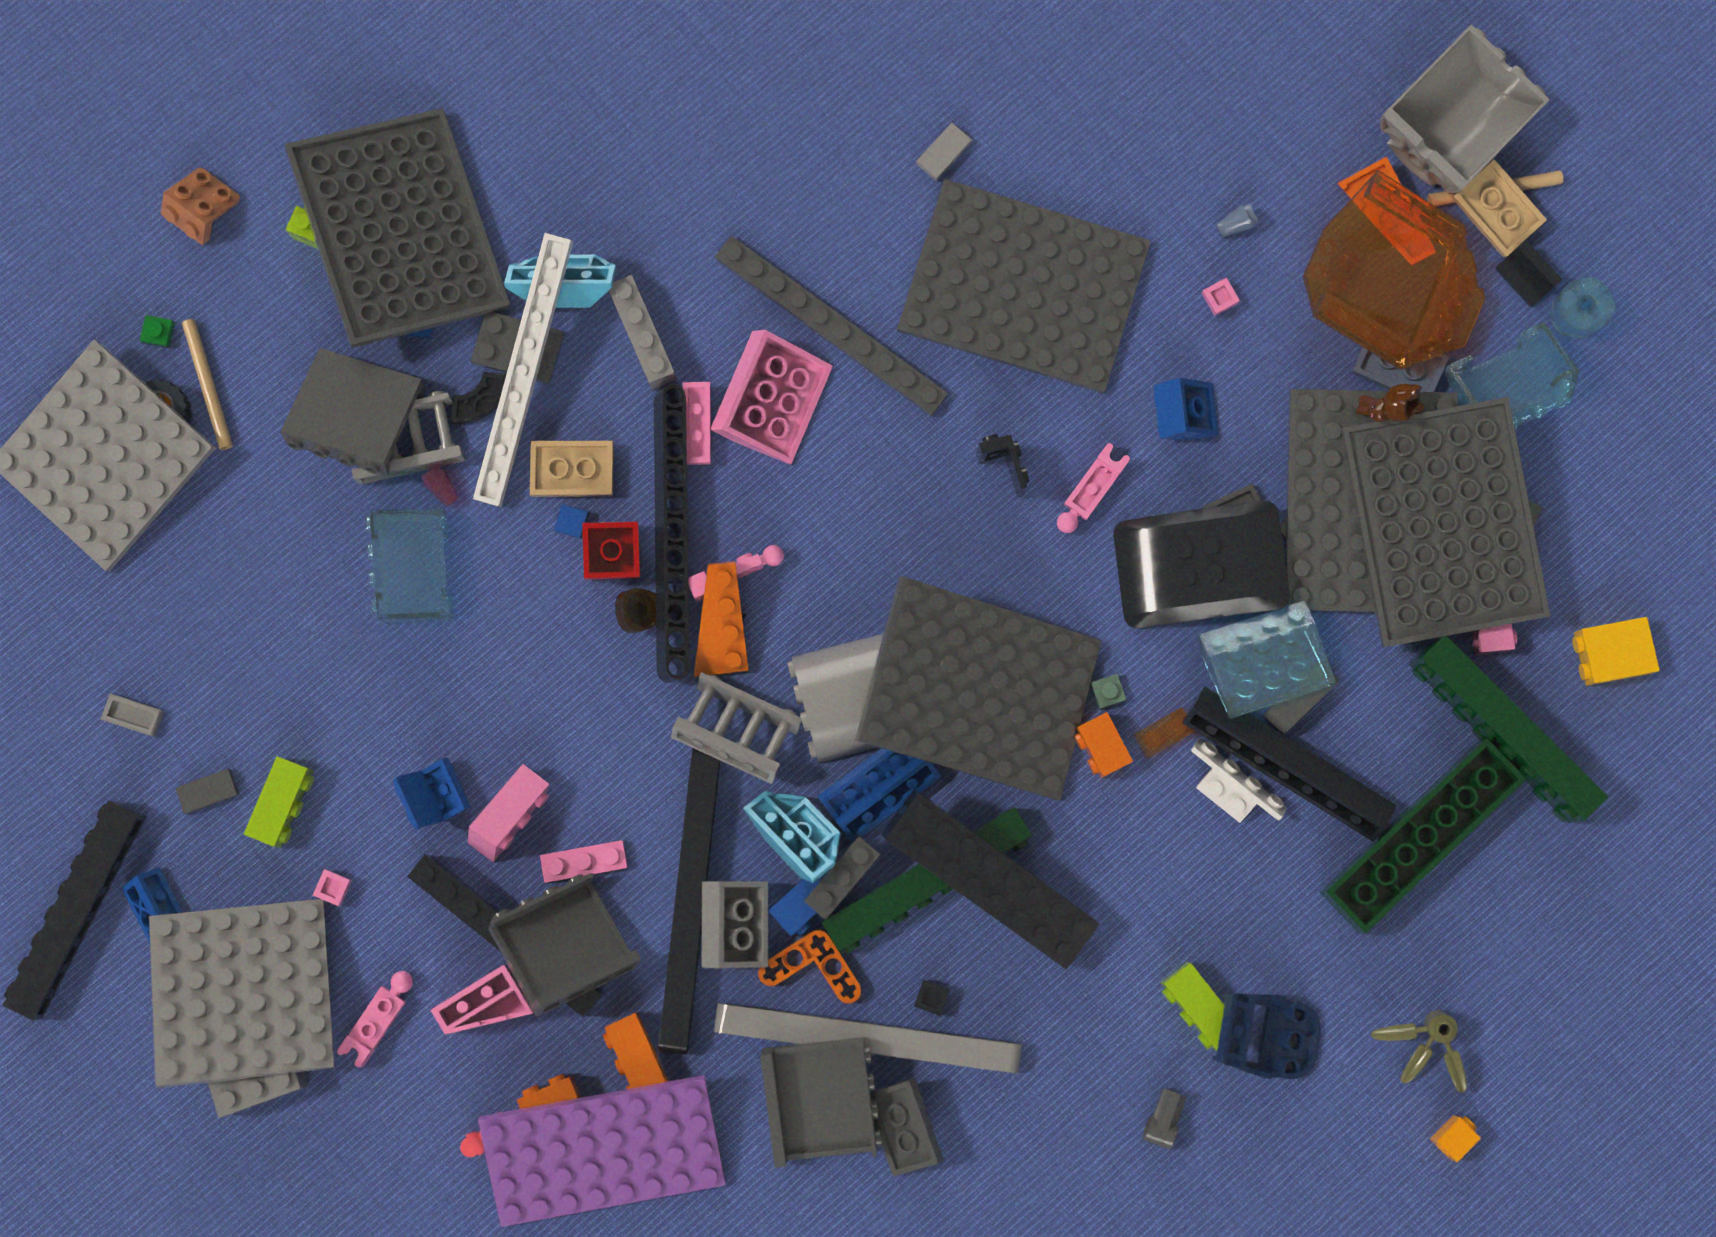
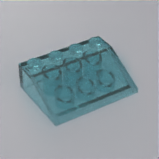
M1305 601L1199 635L1201 656L1229 719L1336 685L1318 629Z

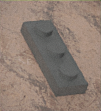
M858 837L804 902L826 920L880 854L862 838Z

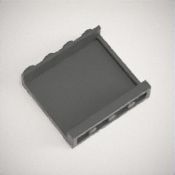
M319 348L280 432L286 445L294 450L301 451L305 449L320 458L326 459L330 457L349 467L353 465L363 467L364 470L371 474L377 475L382 473L389 475L390 471L387 463L415 400L422 399L426 391L420 378Z
M593 873L584 877L582 874L576 875L567 882V885L560 888L553 886L537 899L533 897L527 898L511 911L508 909L499 911L493 916L489 926L493 939L536 1017L636 969L641 960L636 949L630 952L592 885Z
M864 1037L762 1048L760 1057L774 1167H784L788 1160L872 1151V1156H877V1148L882 1146L881 1130L875 1129L874 1119L879 1118L877 1101H872L871 1091H875V1080L873 1073L868 1074L867 1063H872L870 1045L865 1046Z

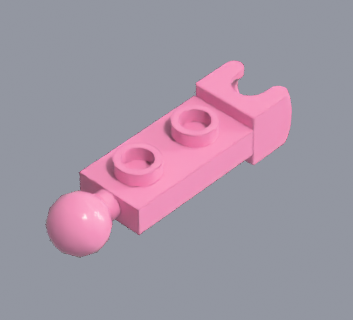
M1111 443L1105 446L1064 503L1070 511L1058 516L1057 527L1061 532H1074L1078 527L1077 518L1079 516L1084 520L1088 519L1130 461L1128 455L1123 456L1118 462L1112 461L1110 459V453L1113 449Z
M770 545L765 548L760 556L758 554L752 556V553H748L736 559L738 579L762 569L766 564L778 566L784 560V551L778 545ZM705 571L688 578V585L696 602L704 599Z
M396 972L391 978L392 987L390 990L384 986L380 987L350 1034L346 1036L338 1048L337 1053L339 1055L347 1054L352 1048L357 1050L356 1067L362 1068L367 1063L375 1048L405 1005L406 1001L399 996L401 993L408 992L413 985L412 976L408 972Z

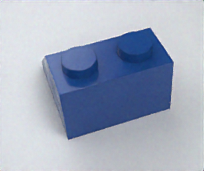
M1176 378L1153 385L1154 403L1158 420L1157 429L1160 439L1178 441L1219 436L1213 383Z

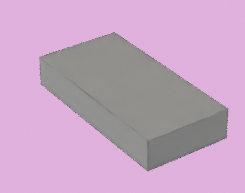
M951 123L916 161V165L937 181L971 144L972 139Z
M109 694L100 720L156 737L165 711Z

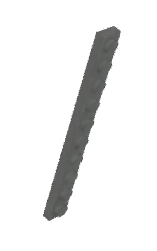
M730 236L716 254L715 259L931 417L948 396V393L733 236Z

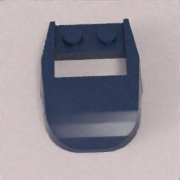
M1256 993L1223 994L1222 998L1226 1000L1216 1056L1213 1055L1212 1060L1271 1080L1272 1078L1298 1079L1311 1071L1317 1059L1321 1037L1320 1021L1313 1009L1300 1002L1288 1000L1285 996ZM1255 1005L1267 1007L1258 1062L1256 1063L1246 1061Z

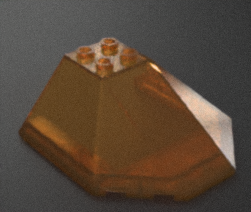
M1380 170L1376 171L1323 228L1303 274V280L1313 317L1399 370L1465 347L1485 301L1483 288L1478 286L1475 275L1478 270L1472 251H1468L1464 237L1467 235L1464 224Z

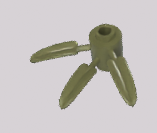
M1434 1010L1428 1013L1422 1027H1416L1414 1023L1383 1027L1371 1032L1372 1038L1382 1041L1415 1039L1419 1032H1427L1430 1035L1425 1045L1420 1044L1407 1063L1400 1077L1402 1083H1409L1426 1065L1433 1053L1430 1046L1434 1040L1439 1043H1445L1447 1053L1444 1054V1059L1454 1086L1460 1093L1466 1091L1467 1080L1460 1053L1457 1050H1452L1450 1041L1457 1035V1023L1445 1011ZM1445 1024V1027L1439 1031V1027Z

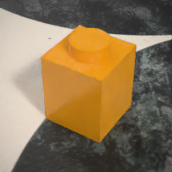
M1453 1115L1430 1140L1450 1160L1458 1162L1481 1138L1475 1133L1478 1128L1472 1121L1465 1116L1461 1118Z

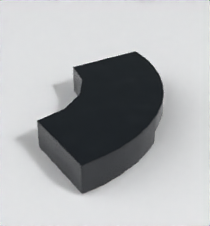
M483 372L481 381L474 390L464 395L453 396L450 423L458 425L472 423L492 413L498 407L507 374Z

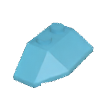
M570 255L556 308H590L612 288L616 265L607 262L597 255ZM538 256L527 259L520 264L514 263L509 265L505 278V288L526 301Z
M764 791L743 808L765 841L800 878L814 883L835 866L841 834L806 797L773 794V792Z

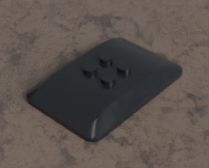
M1270 501L1231 504L1125 520L1116 525L1113 536L1123 616L1125 622L1134 629L1283 609L1290 601L1280 517L1277 507Z

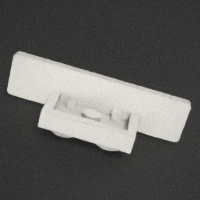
M1200 738L1196 741L1191 751L1212 767L1196 788L1239 823L1256 804L1280 821L1287 809L1281 798L1275 794L1268 793L1262 788L1261 783L1256 778L1248 777L1244 774L1236 762L1224 758L1218 753L1217 748L1212 743L1204 742Z

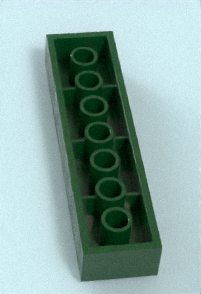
M1446 635L1432 641L1409 664L1413 668V675L1423 683L1426 681L1433 688V695L1441 702L1446 701L1453 708L1452 713L1462 722L1466 721L1473 728L1472 733L1479 740L1488 738L1526 778L1525 781L1534 788L1532 793L1542 802L1547 801L1554 808L1552 810L1553 814L1562 822L1586 821L1609 797Z
M1488 738L1478 740L1394 820L1374 842H1371L1320 891L1321 895L1358 934H1366L1504 802L1526 778Z

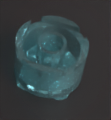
M1580 278L1570 282L1554 297L1550 318L1554 327L1562 335L1584 339L1592 336L1608 323L1616 309V305L1610 290L1597 278Z

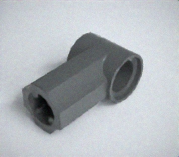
M1163 1088L1153 1116L1151 1115L1146 1123L1142 1140L1170 1150L1177 1135V1123L1187 1097Z

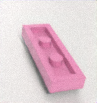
M683 382V389L686 394L687 465L711 464L710 382Z
M623 840L540 855L544 883L571 879L579 874L586 876L590 873L598 874L628 868Z

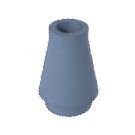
M1249 203L1244 206L1241 204L1224 219L1216 223V227L1222 238L1231 234L1252 229L1253 225L1258 223V219Z

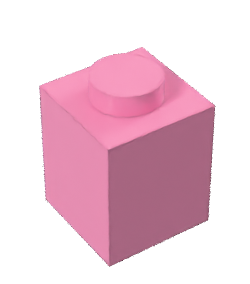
M1512 624L1471 631L1474 655L1509 652L1514 650L1517 644V632L1515 628H1512Z

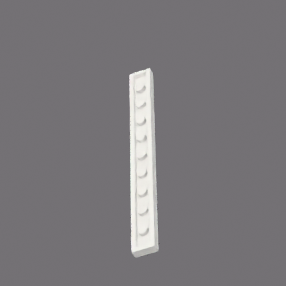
M547 233L544 234L473 497L475 500L502 507L574 242L572 240Z

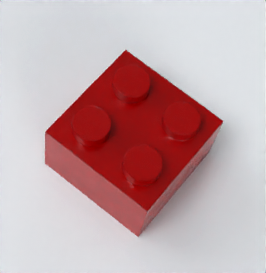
M638 522L582 523L584 580L640 579Z

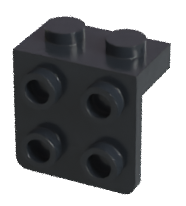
M998 434L982 438L983 442L979 443L976 452L979 464L1005 457L1017 497L1023 496L1027 483H1029V477L1026 468L1020 467L1019 457L1022 455L1018 441H1013L1011 434L1003 437H998Z

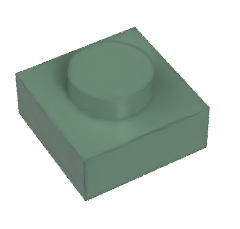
M1118 674L1090 683L1099 709L1126 701Z

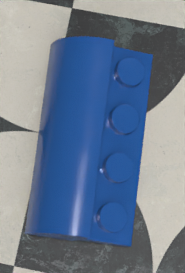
M881 748L817 797L853 844L858 837L861 838L897 811L914 789L921 793L941 778V775L933 763Z

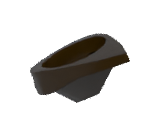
M633 588L621 592L616 597L615 615L623 631L635 634L656 625V593L647 589ZM669 608L668 614L672 612V608Z

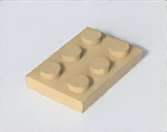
M1495 159L1491 160L1463 190L1451 196L1502 257H1507L1547 220Z
M531 441V497H613V441Z

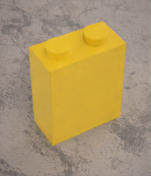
M1647 617L1584 628L1574 632L1575 637L1572 639L1573 648L1579 654L1581 662L1579 664V674L1581 679L1585 680L1586 686L1648 675L1660 671Z

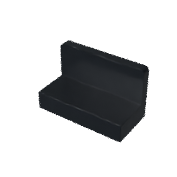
M1526 240L1495 268L1530 307L1534 306L1562 281L1561 277Z

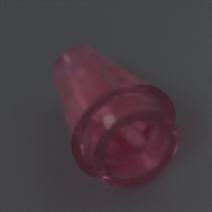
M439 465L421 477L424 481L423 486L443 503L445 507L450 506L459 499L446 470H442Z

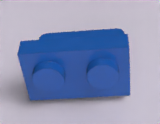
M448 757L440 759L421 771L400 775L393 779L396 794L401 799L407 812V818L415 829L448 821L471 808Z

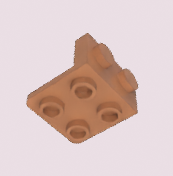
M197 168L163 192L161 215L168 222L175 224L184 231L188 237L204 245L210 240L212 222L237 205L240 196L205 169Z

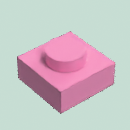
M1227 278L1202 291V295L1214 316L1237 305L1240 301Z
M324 869L313 896L341 906L352 880Z

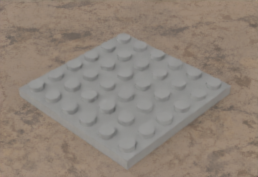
M93 340L0 449V474L105 571H111L216 447L97 340Z
M323 899L149 916L155 1085L157 1088L335 1068Z

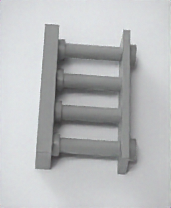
M435 391L429 393L426 398L415 400L408 416L415 450L412 452V456L402 458L398 454L396 444L387 463L390 471L389 475L382 473L377 475L371 474L364 470L363 467L352 469L353 479L359 485L466 461L464 450L460 445L452 443L445 411V406L451 405L453 402L450 394L444 393V391ZM434 409L441 446H439V450L429 452L428 449H425L418 412Z
M701 673L697 689L702 691V694L688 719L677 718L673 725L671 738L772 784L780 766V763L776 762L774 758L787 732L789 731L797 735L802 722L801 717H798L791 710H783L726 684L715 675ZM712 697H715L728 704L714 731H708L700 727L698 723ZM737 708L752 714V717L740 741L734 743L724 738V734ZM762 720H765L778 727L765 753L760 755L750 750L749 746Z

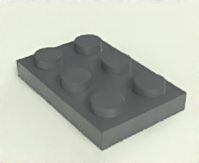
M494 312L485 314L470 362L478 366L507 373L521 320ZM550 328L536 378L537 382L550 385L565 336L564 331Z
M915 1078L871 1092L872 1101H877L879 1118L874 1119L875 1127L881 1130L882 1147L893 1177L944 1161Z

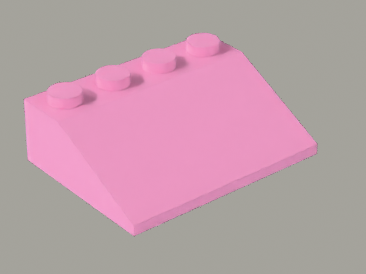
M767 330L752 331L710 430L738 444L784 463L792 464L833 366Z

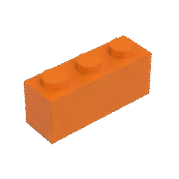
M638 1012L604 1027L606 1033L603 1034L605 1043L609 1050L614 1048L618 1059L614 1060L616 1068L621 1076L625 1074L629 1082L626 1089L669 1082Z

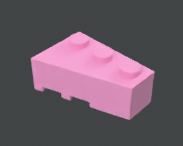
M522 764L469 826L467 843L494 863L502 851L511 844L518 830H522L528 824L532 817L531 813L535 808L540 809L549 798L547 794L549 783Z
M508 964L502 965L431 1009L444 1034L534 1013Z

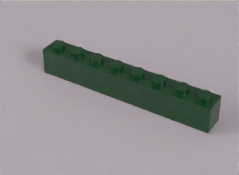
M1015 807L974 831L1003 853L1011 848L1017 852L1029 844L1027 838L1032 836ZM918 864L826 919L822 924L838 951L844 949L846 953H849L861 945L859 939L866 935H869L871 939L885 931L884 924L893 920L894 924L899 923L909 917L907 912L909 909L917 906L920 910L933 902L931 896L939 891L945 895L952 891L953 888Z

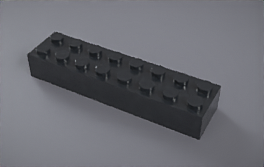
M916 789L911 792L881 833L886 841L1066 970L1099 926V923L1089 914Z

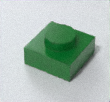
M145 315L140 342L169 348L175 322L170 319Z

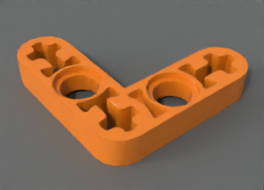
M815 930L768 960L770 968H775L779 965L776 959L781 957L784 966L790 970L789 973L784 974L782 969L776 973L777 979L773 981L771 978H764L763 975L766 973L765 967H760L758 970L760 981L767 986H774L815 961L840 1001L853 1003L861 994V987L829 935L822 930ZM814 935H817L819 938L824 936L826 941L823 943L826 951L832 948L835 952L834 954L827 955L821 962L817 958V956L822 955L821 951L818 948L813 949L810 945L814 942L812 939ZM791 950H798L802 953L803 960L800 965L791 966L787 962V954ZM831 958L838 959L842 965L841 971L836 975L829 974L825 969L826 962ZM846 971L850 977L845 978V981L849 986L853 984L856 986V989L853 991L855 996L851 999L848 995L844 997L841 995L840 992L844 989L840 982L836 986L832 982V980L840 978Z

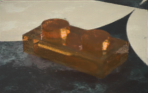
M1182 707L1133 735L1146 759L1195 732L1182 723L1186 716Z

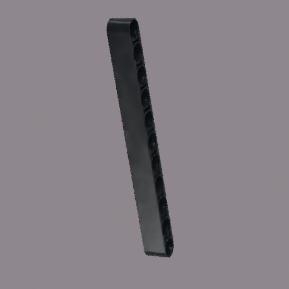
M674 383L665 386L654 397L657 675L666 683H672L684 678L688 674L690 667L686 394L680 385ZM666 394L672 396L674 404L667 401ZM666 420L672 422L674 431L667 427ZM666 447H670L674 451V457L668 455ZM667 473L674 477V484L668 481ZM667 500L674 503L675 511L669 509ZM668 527L675 531V538L669 536L667 532ZM668 554L674 556L676 560L675 565L668 561ZM668 581H672L675 584V593L668 588ZM669 608L676 612V620L670 618L668 614ZM669 635L675 637L677 642L676 648L670 645ZM670 662L677 667L676 675H673L669 670Z
M694 748L692 749L658 1048L659 1052L687 1055L689 1048L702 932V882H707L721 762Z

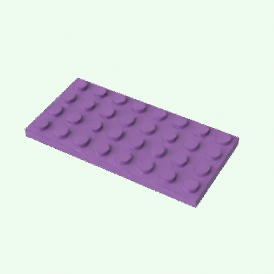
M705 1075L479 1116L478 1119L501 1227L725 1186L726 1184Z

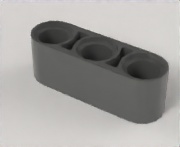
M1319 660L1263 715L1281 734H1285L1340 679Z

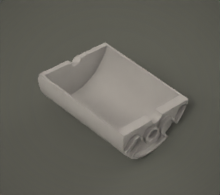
M1472 25L1395 101L1380 119L1382 132L1387 133L1390 137L1387 144L1397 158L1418 178L1432 187L1436 183L1442 185L1444 192L1457 193L1463 190L1550 100L1546 96L1545 91L1540 86L1534 85L1520 67H1510L1505 62L1506 54L1500 48L1494 47L1487 40L1483 31Z
M883 634L792 656L793 661L787 662L791 678L797 677L798 685L793 686L798 705L804 704L805 712L800 713L804 731L810 730L813 740L807 742L811 758L817 757L818 763L879 748L855 741Z

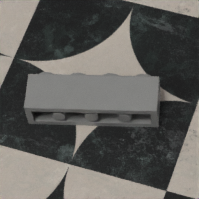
M632 275L613 282L609 293L651 389L655 390L676 381L674 370Z

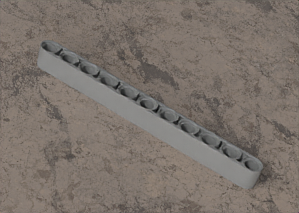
M724 1003L717 1004L714 1032L797 1044L864 1037L865 1046L870 1045L871 1054L1009 1073H1019L1022 1044Z

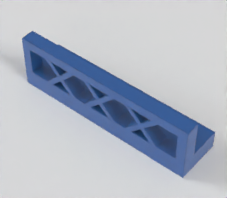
M160 867L135 876L121 888L149 943L150 924L148 913L150 916L183 913ZM134 887L136 888L139 894V899L133 889Z

